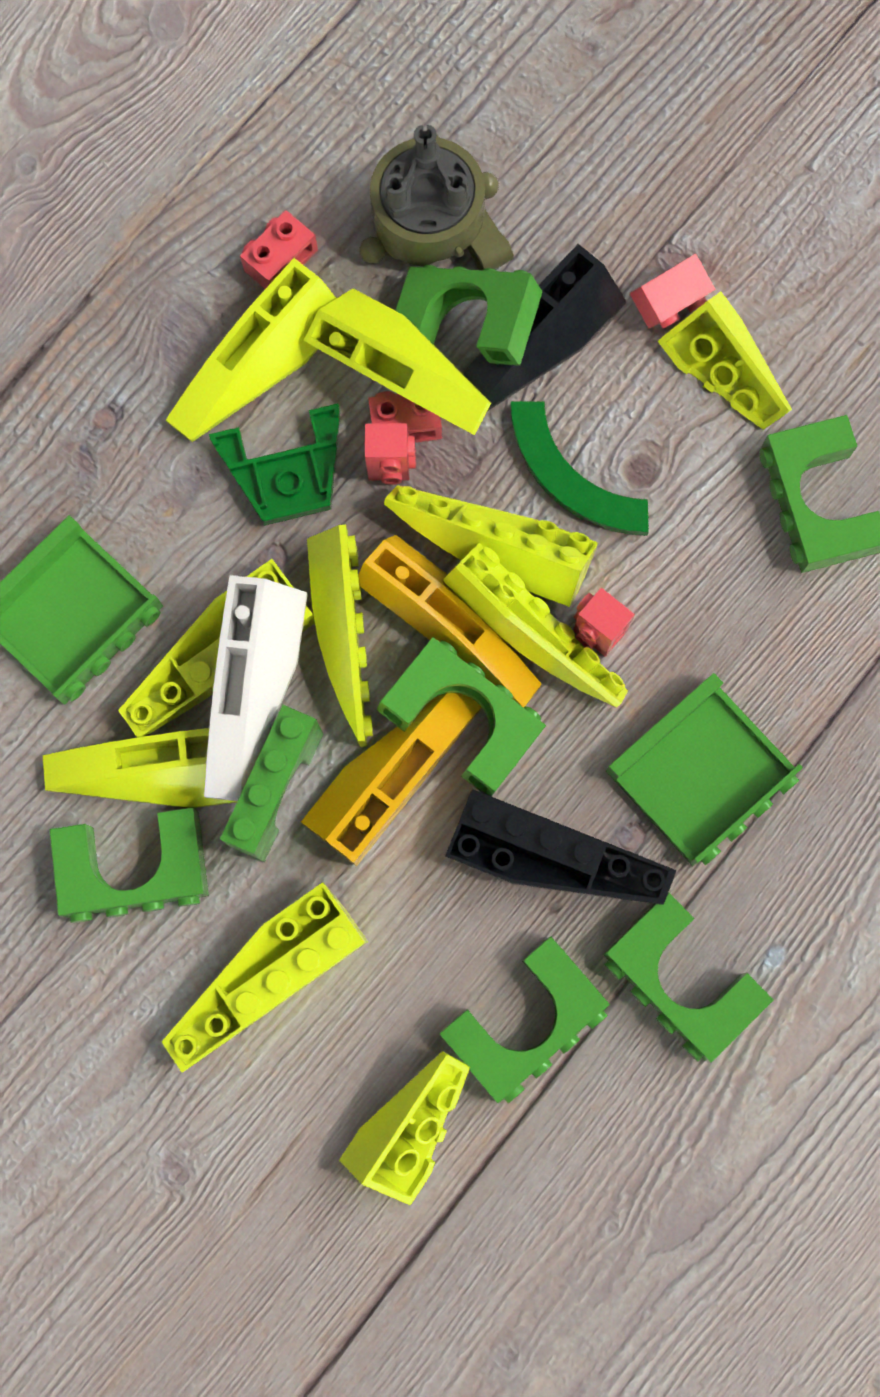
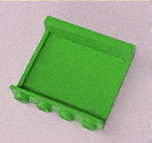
M68 515L0 582V644L65 705L69 700L74 701L83 694L86 689L85 684L94 675L99 676L108 669L111 664L110 659L119 650L125 651L133 644L136 639L135 634L144 625L148 627L158 619L161 613L159 610L163 605L154 594L152 595Z
M715 673L708 677L609 765L606 770L607 774L692 867L700 861L705 866L721 852L717 845L726 837L732 842L748 827L743 822L752 814L758 818L773 805L769 798L778 790L783 795L799 781L795 775L803 768L800 764L794 767L720 688L723 682Z

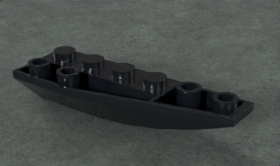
M577 244L539 284L543 292L520 366L489 363L480 352L463 373L491 402L487 411L583 350L625 305L626 299L605 265L581 245Z
M474 789L471 790L445 855L449 859L511 884L664 905L677 871Z

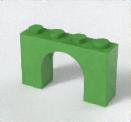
M425 265L424 267L410 266L395 311L406 316L434 345L439 326L452 308L468 300L486 301L487 313L476 347L489 363L520 366L543 291L532 274L523 270L499 272L491 268H485L482 271L468 270L459 266L453 269L438 268L433 265Z
M848 415L769 434L759 450L762 466L768 468L772 479L769 482L771 495L774 500L779 501L782 511L779 514L781 527L784 532L788 531L792 542L790 544L792 561L794 564H799L801 573L880 553L879 511L843 520L826 519L818 516L808 508L800 491V480L803 473L817 466L848 459L858 447Z
M432 637L380 701L377 711L405 732L423 708L439 695L460 693L475 700L487 716L489 733L484 747L461 777L480 792L492 796L546 725L541 722V716L535 710L528 706L523 708L514 701L512 693L500 684L495 686L486 679L485 673L480 667L471 662L467 664L459 658L453 646L446 641L441 640L439 642Z
M282 705L220 840L237 851L262 862L266 861L279 832V829L275 826V819L289 782L301 763L310 765L323 737V732L317 719Z
M194 808L157 813L162 851L160 865L155 875L147 883L132 890H116L107 884L101 876L97 863L93 827L87 824L50 829L58 916L70 917V923L93 920L92 914L106 912V917H119L128 915V908L142 906V912L163 910L164 903L178 901L179 907L200 904V898L209 896L199 812Z
M668 892L664 905L654 904L603 954L608 959L604 965L618 980L625 977L633 985L634 988L630 992L644 1007L651 1004L660 1014L656 1018L657 1021L671 1035L675 1031L679 1033L686 1041L682 1047L697 1062L703 1059L705 1062L712 1063L774 999L748 973H741L714 1001L701 1008L690 1009L680 1006L667 996L658 976L660 957L664 949L695 919Z
M549 937L522 961L547 990L554 1004V1024L543 1042L527 1050H511L502 1047L491 1038L468 1009L440 1033L457 1056L470 1067L469 1070L497 1103H500L503 1099L507 1103L514 1100L525 1089L521 1085L525 1079L531 1074L536 1079L552 1066L549 1060L552 1055L559 1049L563 1054L568 1052L580 1041L576 1035L586 1025L592 1030L608 1016L604 1011L610 1005L608 1001L552 937Z

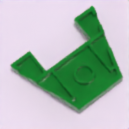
M338 403L309 410L316 443L247 460L239 427L209 434L216 451L265 526L331 510L340 423Z

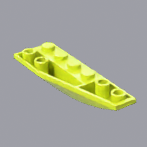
M293 258L223 338L186 388L166 418V422L188 440L194 442L305 365L318 349L305 342L304 338L318 310L336 299L321 278Z
M354 288L320 308L304 338V341L473 435L476 434L491 405V402L406 316Z
M397 485L384 501V505L409 526L451 555L462 560L480 543L483 547L493 550L500 559L499 563L509 573L517 574L523 580L525 588L529 592L568 607L571 606L580 590L598 546V542L590 540L585 534L568 532L558 528L550 521H539L419 491L409 486Z
M344 524L307 538L311 601L318 642L328 676L343 714L359 746L367 747V737L373 736L371 715L365 716L364 702H370L369 682L362 681L361 668L367 667L366 647H359L358 634L365 633L363 612L356 613L355 600H362L358 569L353 570V567L359 566L358 548L355 535L349 536L347 526Z
M478 543L442 580L496 634L535 664L578 690L616 708L623 702L628 692L623 680L616 673L609 672L600 663L598 655L591 648L584 647L575 638L573 630L567 624L559 622L550 613L548 605L542 599L534 597L525 588L523 580L517 574L509 573L499 563L500 559L493 550L483 547Z
M270 559L246 576L268 579L293 588L273 559ZM227 591L212 601L118 710L137 738L147 736L213 695ZM307 606L305 608L302 632L315 624L314 616Z
M209 728L131 738L42 755L45 790L50 792L183 808L237 803V801L204 797Z
M322 882L258 929L162 1040V1044L183 1073L368 943L367 939L347 910L326 884Z

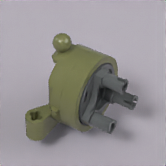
M423 125L418 126L414 131V138L404 141L388 151L381 158L373 172L370 183V199L377 237L371 236L362 241L359 248L361 258L367 263L375 264L380 262L385 253L388 252L396 260L399 258L409 264L425 266L453 256L461 257L464 255L463 250L467 248L478 270L483 271L485 268L496 270L514 259L512 248L485 210V199L492 198L499 189L497 177L489 172L482 173L477 161L467 150L452 141L439 138L433 126L427 125V131H424Z

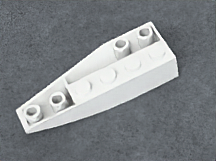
M229 575L211 706L204 793L206 798L238 801L270 733L298 664L307 592L268 579Z

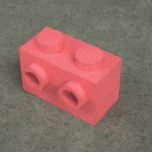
M285 210L279 217H274L268 222L265 231L256 240H251L244 247L240 255L244 272L266 289L293 258L304 265L318 251L316 236Z
M694 254L629 294L648 329L658 324L664 329L681 319L678 312L686 307L689 312L699 308L707 301L705 296L716 289L697 254Z
M392 391L377 393L375 397H368L372 424L407 423L408 436H415V443L442 439L441 418L438 415Z
M407 423L365 424V462L369 481H381L384 484L395 485L400 484L402 480H409V469H416L415 436H408Z
M601 587L595 595L589 592L576 609L578 611L573 617L576 619L573 630L577 634L575 638L584 647L595 648L606 657L628 631L635 614Z

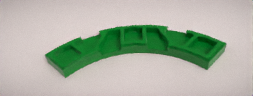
M511 401V423L517 446L534 479L554 501L576 517L603 526L604 529L629 535H648V499L630 498L611 493L585 479L573 469L558 450L548 427L545 401Z

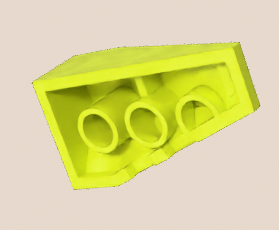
M722 292L706 301L658 340V343L678 369L685 374L690 373L704 383L703 387L711 393L715 391L730 402L732 408L761 429H766L792 410L744 322Z
M442 1051L358 1130L339 1161L362 1185L411 1206L432 1173L435 1162L431 1159L437 1142H443L447 1132L443 1128L448 1112L456 1107L470 1067Z

